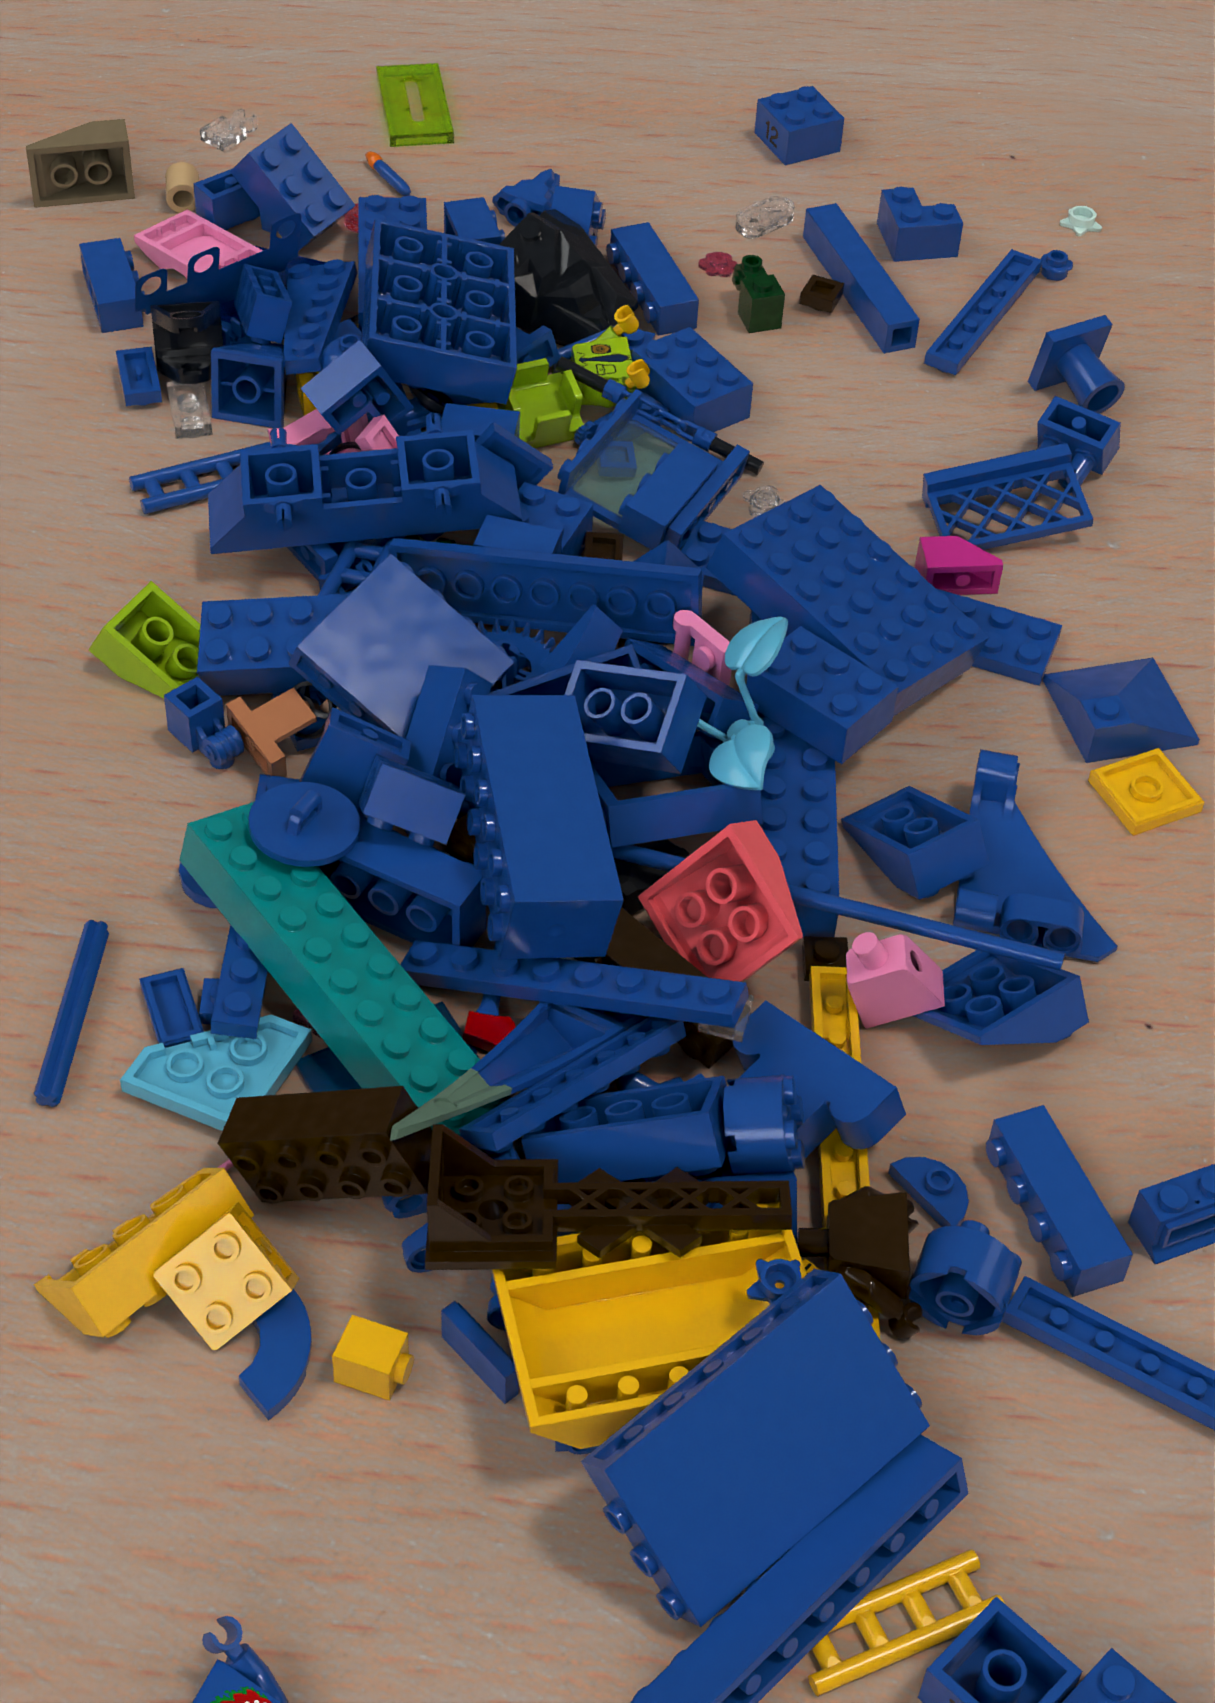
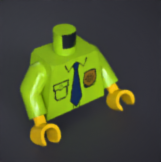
M623 305L614 314V319L618 324L615 327L610 325L597 339L591 342L575 344L571 348V361L607 380L612 379L626 386L627 391L633 393L636 388L643 389L648 386L650 369L643 359L632 362L627 337H622V334L636 332L639 327V321L630 306ZM552 365V374L560 372L556 370V365ZM576 380L583 396L581 405H595L605 408L616 407L617 404L602 397V393Z

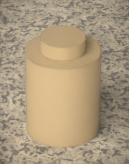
M174 163L167 169L165 175L167 204L178 213L187 209L192 212L196 209L194 183L199 182L198 171L189 163Z

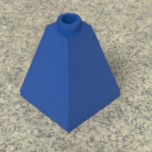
M249 342L214 347L211 350L212 418L270 428L284 427L287 375L284 367L283 344L270 343L264 345Z

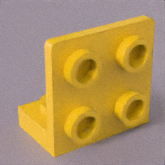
M239 1202L226 1211L215 1224L160 1266L153 1274L155 1280L212 1350H218L290 1293L300 1279Z

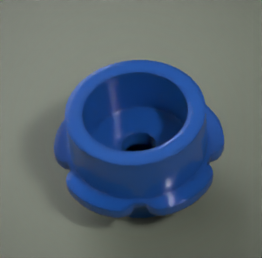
M1052 250L1041 257V273L1049 280H1063L1067 277L1068 271L1073 268V262L1068 260V255L1063 251Z

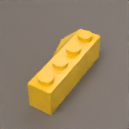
M202 1168L151 1203L152 1215L147 1217L145 1214L125 1221L112 1230L113 1242L108 1245L102 1244L90 1251L87 1248L70 1259L74 1269L58 1280H53L48 1274L33 1285L48 1302L84 1335L105 1336L109 1338L123 1331L131 1323L129 1316L143 1305L145 1307L153 1305L167 1295L153 1277L154 1272L215 1224L236 1203L239 1202L251 1218L254 1214L225 1168Z

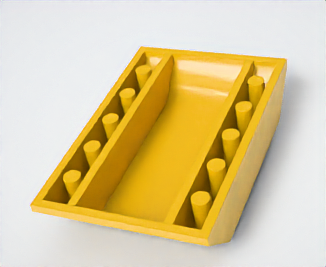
M779 1202L756 1204L760 1208H779ZM696 1230L702 1234V1243L681 1258L640 1231L602 1258H598L577 1243V1236L581 1233L557 1237V1269H491L530 1433L578 1449L600 1446L770 1305L769 1302L753 1300L747 1297V1290L759 1280L756 1270L757 1260L762 1259L769 1262L775 1259L787 1261L796 1259L800 1262L801 1279L807 1275L792 1230ZM776 1283L775 1287L781 1289L784 1287V1285L782 1283Z

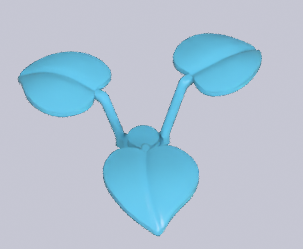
M773 617L749 624L732 638L726 649L725 664L729 669L737 670L735 679L751 718L750 721L745 719L735 721L729 727L726 735L699 719L697 727L724 742L713 751L709 761V770L715 779L728 786L746 790L763 789L765 769L774 753L775 745L771 731L763 726L764 721L756 712L745 683V675L758 676L773 663L787 632L788 620L786 617Z

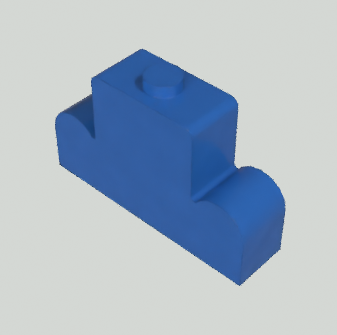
M766 1000L734 1032L733 1045L744 1069V1073L739 1078L783 1074L786 1076L794 1075L797 1096H801L803 1103L804 1123L803 1125H797L798 1140H802L804 1144L805 1158L836 1128L846 1146L853 1149L872 1147L906 1115L896 1086Z

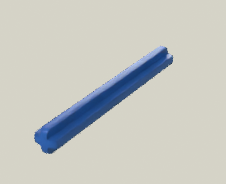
M89 920L84 924L34 1091L36 1102L41 1106L55 1107L61 1101L109 936L108 925L103 921Z

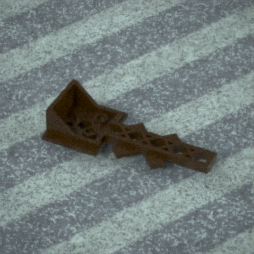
M433 1124L427 1194L428 1228L425 1270L557 1269V1232H582L577 1236V1243L598 1258H602L640 1231L681 1258L702 1243V1234L696 1230H792L789 1181H698L676 1167L656 1182H621L601 1168H598L579 1182L558 1183V1159L494 1160L445 1125ZM779 1202V1208H760L756 1204ZM708 1203H720L723 1207L709 1208L706 1205ZM558 1204H569L572 1206L568 1210H558Z

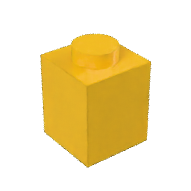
M351 1315L332 1355L334 1382L390 1401L397 1384L404 1385L412 1371L414 1355L409 1354L408 1333Z

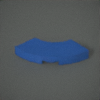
M294 1288L253 1321L260 1336V1347L253 1363L239 1375L240 1386L268 1420L278 1414L298 1392L306 1377L311 1354L312 1336L309 1317L301 1298Z

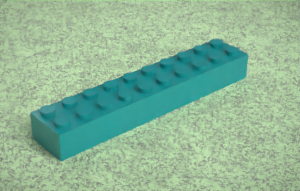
M254 802L187 823L179 861L235 931L244 939L251 951L362 1089L404 1086L419 1108L480 1061L318 866L300 867L284 864L270 858L258 849L252 841L248 829L249 812ZM508 1095L437 1124L445 1125L460 1136L459 1128L512 1097Z

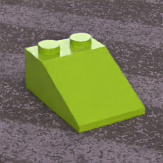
M150 581L101 629L90 646L89 651L118 677L164 699V695L199 677L197 664L201 624L156 584Z

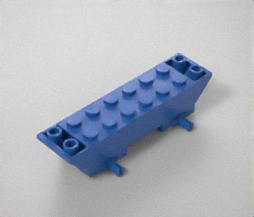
M431 413L426 415V431L416 435L397 436V448L319 455L318 444L300 446L287 444L286 430L279 427L280 437L278 438L277 429L273 428L270 431L271 446L256 450L240 451L241 464L208 494L211 554L473 530L481 528L486 515L522 522L515 468L509 462L475 442L474 430H442L441 416L437 413H434L435 424L432 423Z

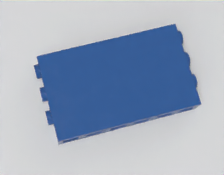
M813 1269L580 1461L607 1504L603 1507L606 1518L619 1533L626 1534L634 1547L630 1551L632 1560L646 1576L654 1579L660 1589L656 1597L662 1608L674 1620L682 1618L699 1627L706 1624L930 1426L920 1409L922 1401L919 1395L902 1379L896 1368L898 1361L895 1354L885 1343L880 1341L871 1326L873 1323L871 1313L863 1303L854 1297L841 1273Z

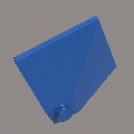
M1153 657L1044 674L1043 682L1086 763L1134 756L1156 748L1164 751L1199 744L1200 739Z
M980 950L972 952L942 970L945 1007L913 1015V1017L979 1045L1057 1043L1060 1040L1067 1039L1074 1031L1089 1023L1079 975L1063 969L1059 971Z

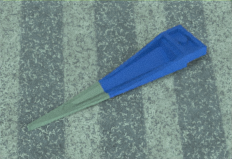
M540 1002L500 1043L472 1068L434 1098L394 1124L391 1129L390 1141L529 1088L647 1017Z

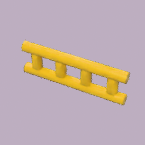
M972 1549L870 1591L829 1632L831 1633L855 1622L869 1650L842 1661L827 1634L811 1649L822 1669L808 1676L809 1684L814 1694L820 1696L960 1635L995 1597H998L1005 1604L1002 1597L998 1594L982 1600L968 1574L980 1569V1561L975 1551ZM948 1583L963 1609L936 1620L922 1594ZM902 1602L916 1629L889 1641L875 1614Z

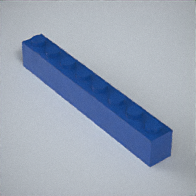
M920 1434L788 1550L760 1579L754 1580L733 1605L723 1614L716 1616L709 1627L687 1649L676 1654L670 1665L648 1686L641 1688L630 1703H758L969 1494L962 1458Z

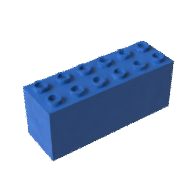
M472 695L468 713H463L461 717L462 741L455 743L454 764L456 769H462L463 774L460 790L466 795L463 802H468L469 805L467 831L469 835H475L476 839L473 859L475 869L481 870L483 876L480 885L481 902L483 905H488L490 911L487 921L489 940L496 941L499 959L605 957L624 899L575 695Z

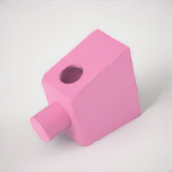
M865 932L855 938L852 949L846 953L847 984L862 1024L866 1029L945 1007L943 971L907 935L899 934L879 940L874 933Z

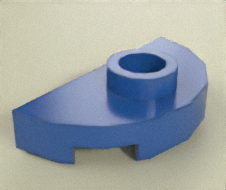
M906 1157L890 1164L888 1174L941 1227L961 1226L965 1218L969 1199L966 1185L954 1170L940 1161L926 1157Z

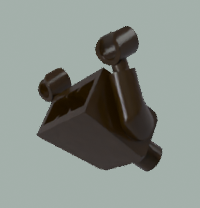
M864 1186L841 1199L828 1203L826 1228H798V1250L801 1257L827 1258V1271L841 1273L854 1297L865 1302L887 1318L893 1335L905 1340L920 1331L919 1326L912 1322L922 1317V1308L918 1303L909 1302L903 1306L902 1300L907 1297L910 1275L908 1234L919 1225L917 1220L909 1218L914 1212V1205L910 1200H907V1193L884 1194L872 1187Z

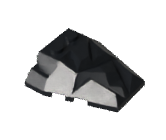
M556 209L543 211L540 215L533 212L528 213L499 244L514 248L516 327L528 334L544 325L552 330L556 344L566 346L603 331L610 325H617L614 314L621 306L628 305L633 312L638 308L637 300L594 245L584 229Z

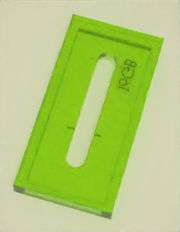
M438 63L376 66V78L390 147L454 143V130ZM413 81L417 84L424 116L423 121L419 122L412 119L405 82Z

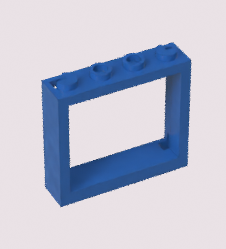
M701 731L694 734L681 774L590 760L611 848L721 831L733 823L757 820L759 824H763L761 790L738 789L715 779L710 773L709 761L713 751L724 742L718 738L709 737ZM702 773L712 785L710 787L619 801L608 788Z

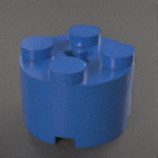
M783 1074L728 1079V1086L724 1088L723 1111L725 1137L730 1136L732 1146L737 1147V1151L728 1152L733 1174L738 1176L793 1172L795 1169H804V1144L802 1140H798L797 1125H803L804 1112L802 1098L797 1096L794 1075L786 1076Z
M965 1220L961 1223V1226L937 1228L926 1237L909 1284L911 1290L908 1295L910 1302L918 1303L921 1306L924 1318L945 1329L950 1321L964 1326L962 1334L984 1335L991 1333L999 1328L1019 1275L1022 1264L1021 1258L1016 1253L1010 1251L1002 1242L990 1236L989 1229L980 1222Z

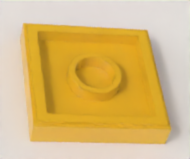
M1159 748L1091 770L1088 778L1089 783L1132 836L1200 813L1205 803Z

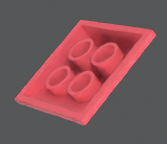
M757 820L729 824L637 896L663 941L708 978L744 982L803 938L780 857Z

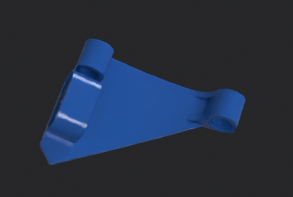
M980 749L969 815L980 821L989 865L975 871L970 878L959 881L953 925L970 930L998 934L1002 938L1065 953L1067 957L1095 962L1101 961L1115 952L1118 946L1101 928L1069 887L1042 848L1014 800L1020 763H1017L1018 756Z

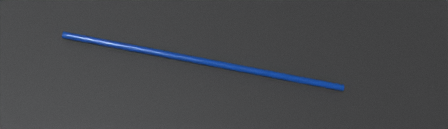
M462 803L457 819L468 812V803ZM635 845L611 848L613 857L616 859L667 872L686 859ZM788 884L794 904L1059 971L1062 969L1065 953Z

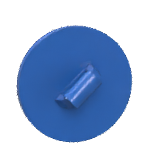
M290 782L265 791L255 800L249 812L248 829L254 844L270 858L292 866L314 867L337 861L352 850L359 837L360 817L354 804L341 792L329 786L313 782Z

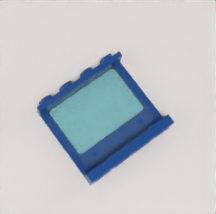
M636 389L627 400L621 399L617 403L609 420L604 418L599 423L591 440L586 438L581 443L573 460L567 459L563 463L557 476L561 480L558 493L594 504L593 516L618 530L622 515L618 512L625 497L628 494L634 496L646 473L652 475L663 453L670 454L680 442L718 463L716 471L667 529L664 542L669 540L681 551L692 530L697 526L698 520L706 521L740 480L750 451L737 444L724 461L718 459L638 415L637 410L642 392Z

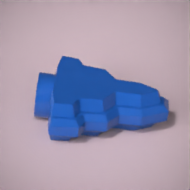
M552 169L545 170L534 179L521 180L514 186H505L499 193L493 196L492 202L498 208L500 214L504 215L507 221L516 227L528 213L533 212L540 215L543 211L551 210L555 186L560 185V175L554 173Z

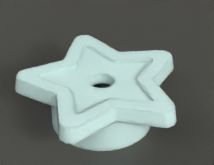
M1075 206L1069 209L1068 217L1060 220V226L1073 229L1077 236H1082L1087 231L1100 232L1102 226L1095 221L1097 213L1087 206Z

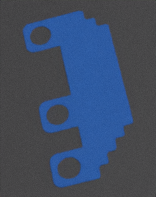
M294 213L276 221L271 227L268 249L219 269L220 249L218 247H212L192 256L188 262L187 283L167 291L168 272L166 269H159L141 277L135 284V312L146 309L145 314L148 315L151 313L150 305L219 301L221 306L235 300L244 264L280 273L287 268L289 261L298 257L302 215ZM294 221L295 228L287 237L278 238L276 236L278 228L284 222ZM205 255L213 256V263L207 270L200 273L194 271V265L198 259ZM160 277L161 284L156 291L147 295L141 292L143 284L148 279Z

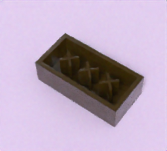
M404 1086L239 1097L234 1102L217 1143L261 1202L279 1203L282 1201H320L321 1199H361L363 1197H403L405 1195L428 1194L432 1128L429 1126L390 1141L392 1126L418 1109Z

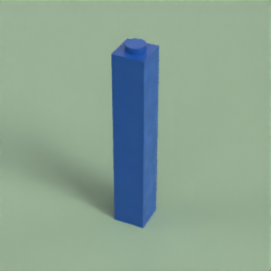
M838 204L807 208L803 238L832 280L845 283L843 296L882 352L885 354L915 348L920 321L919 317Z

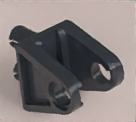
M219 301L150 305L157 371L179 384H198L211 380V350L214 347L224 346Z

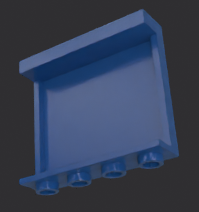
M392 554L296 647L289 661V665L341 711L404 739L407 737L429 665L467 668L491 682L492 688L497 681L500 682L514 663L502 646L491 642L477 629L470 618L460 615L446 602V599L439 591L428 587L416 576L414 570L408 564L400 562Z

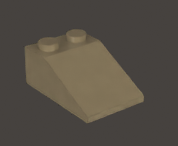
M125 119L92 121L26 146L34 208L135 199Z

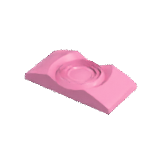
M188 209L134 235L137 246L160 269H175L185 276L186 279L190 258L212 247L220 249L219 269L263 251ZM205 255L198 259L194 265V271L200 273L207 270L213 263V256Z

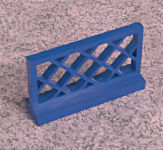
M1068 443L923 474L922 498L925 507L930 508L939 536H950L957 527L973 534L967 541L983 550L1091 527L1094 520L1072 467V453ZM1066 478L1068 483L1064 492L1046 485L1049 481ZM1022 487L1034 490L1027 500L1010 492L1013 489ZM1040 493L1057 500L1051 510L1034 503ZM989 494L998 498L991 508L974 501L976 497ZM1004 501L1021 508L1015 518L998 511ZM953 502L961 505L955 516L941 510L939 506ZM1063 504L1077 509L1080 516L1067 518L1058 514V511ZM968 509L985 516L979 526L962 519ZM1027 512L1045 519L1041 525L1036 526L1022 522ZM993 519L1008 526V529L1004 533L995 534L986 530V527Z

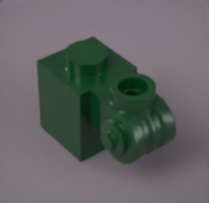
M746 255L742 258L741 264L735 265L732 277L733 285L737 291H740L738 315L748 333L781 329L785 293L774 274L768 275L762 266V259L759 256Z

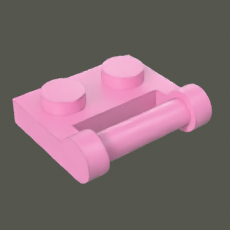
M689 610L676 612L673 619V629L676 631L673 652L688 661L691 637H693L695 643L692 664L729 686L732 670L725 664V652L730 642L694 612Z

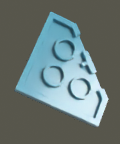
M271 1014L260 1017L256 1039L211 1034V1030L190 1035V1042L165 1048L163 1043L144 1047L120 1079L122 1092L223 1131L236 1098L275 1095L311 1044L312 1032L311 1029Z

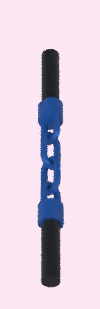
M561 357L556 365V370L562 373L566 370H572L577 381L602 393V397L615 404L621 399L627 400L624 396L629 397L632 394L627 391L626 386L612 379L607 380L564 357ZM641 397L637 414L676 431L679 436L692 442L695 446L707 452L711 450L724 458L735 448V446L717 437L718 434L691 421L681 420L665 411L660 405ZM642 403L656 409L654 416L640 409ZM664 417H666V418H668V419H670V420H672V421H674V422H676V423H678V424H677V425H674V424L670 423L669 421L665 420ZM686 426L696 430L694 437L685 433ZM749 454L745 469L758 475L764 462Z

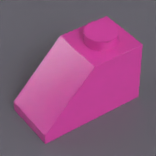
M959 536L919 538L915 568L936 589L957 595L998 594L1004 566L1001 559Z

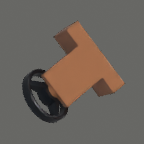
M308 681L297 684L295 687L252 711L240 696L226 704L228 725H232L239 730L244 747L265 775L287 777L286 757L277 746V743L293 734L304 739L321 737L324 732L325 723L319 730L311 734H303L299 731L316 722L318 717L327 720L332 707L337 709V706L327 698L329 711L328 713L321 711L318 701L310 697L309 687L313 685Z

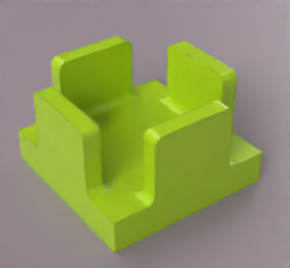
M546 358L517 364L507 404L497 403L498 409L520 412L519 438L534 448L574 440L576 430L584 425L580 417L583 396L572 370L563 371V376L561 372L548 375L549 363Z

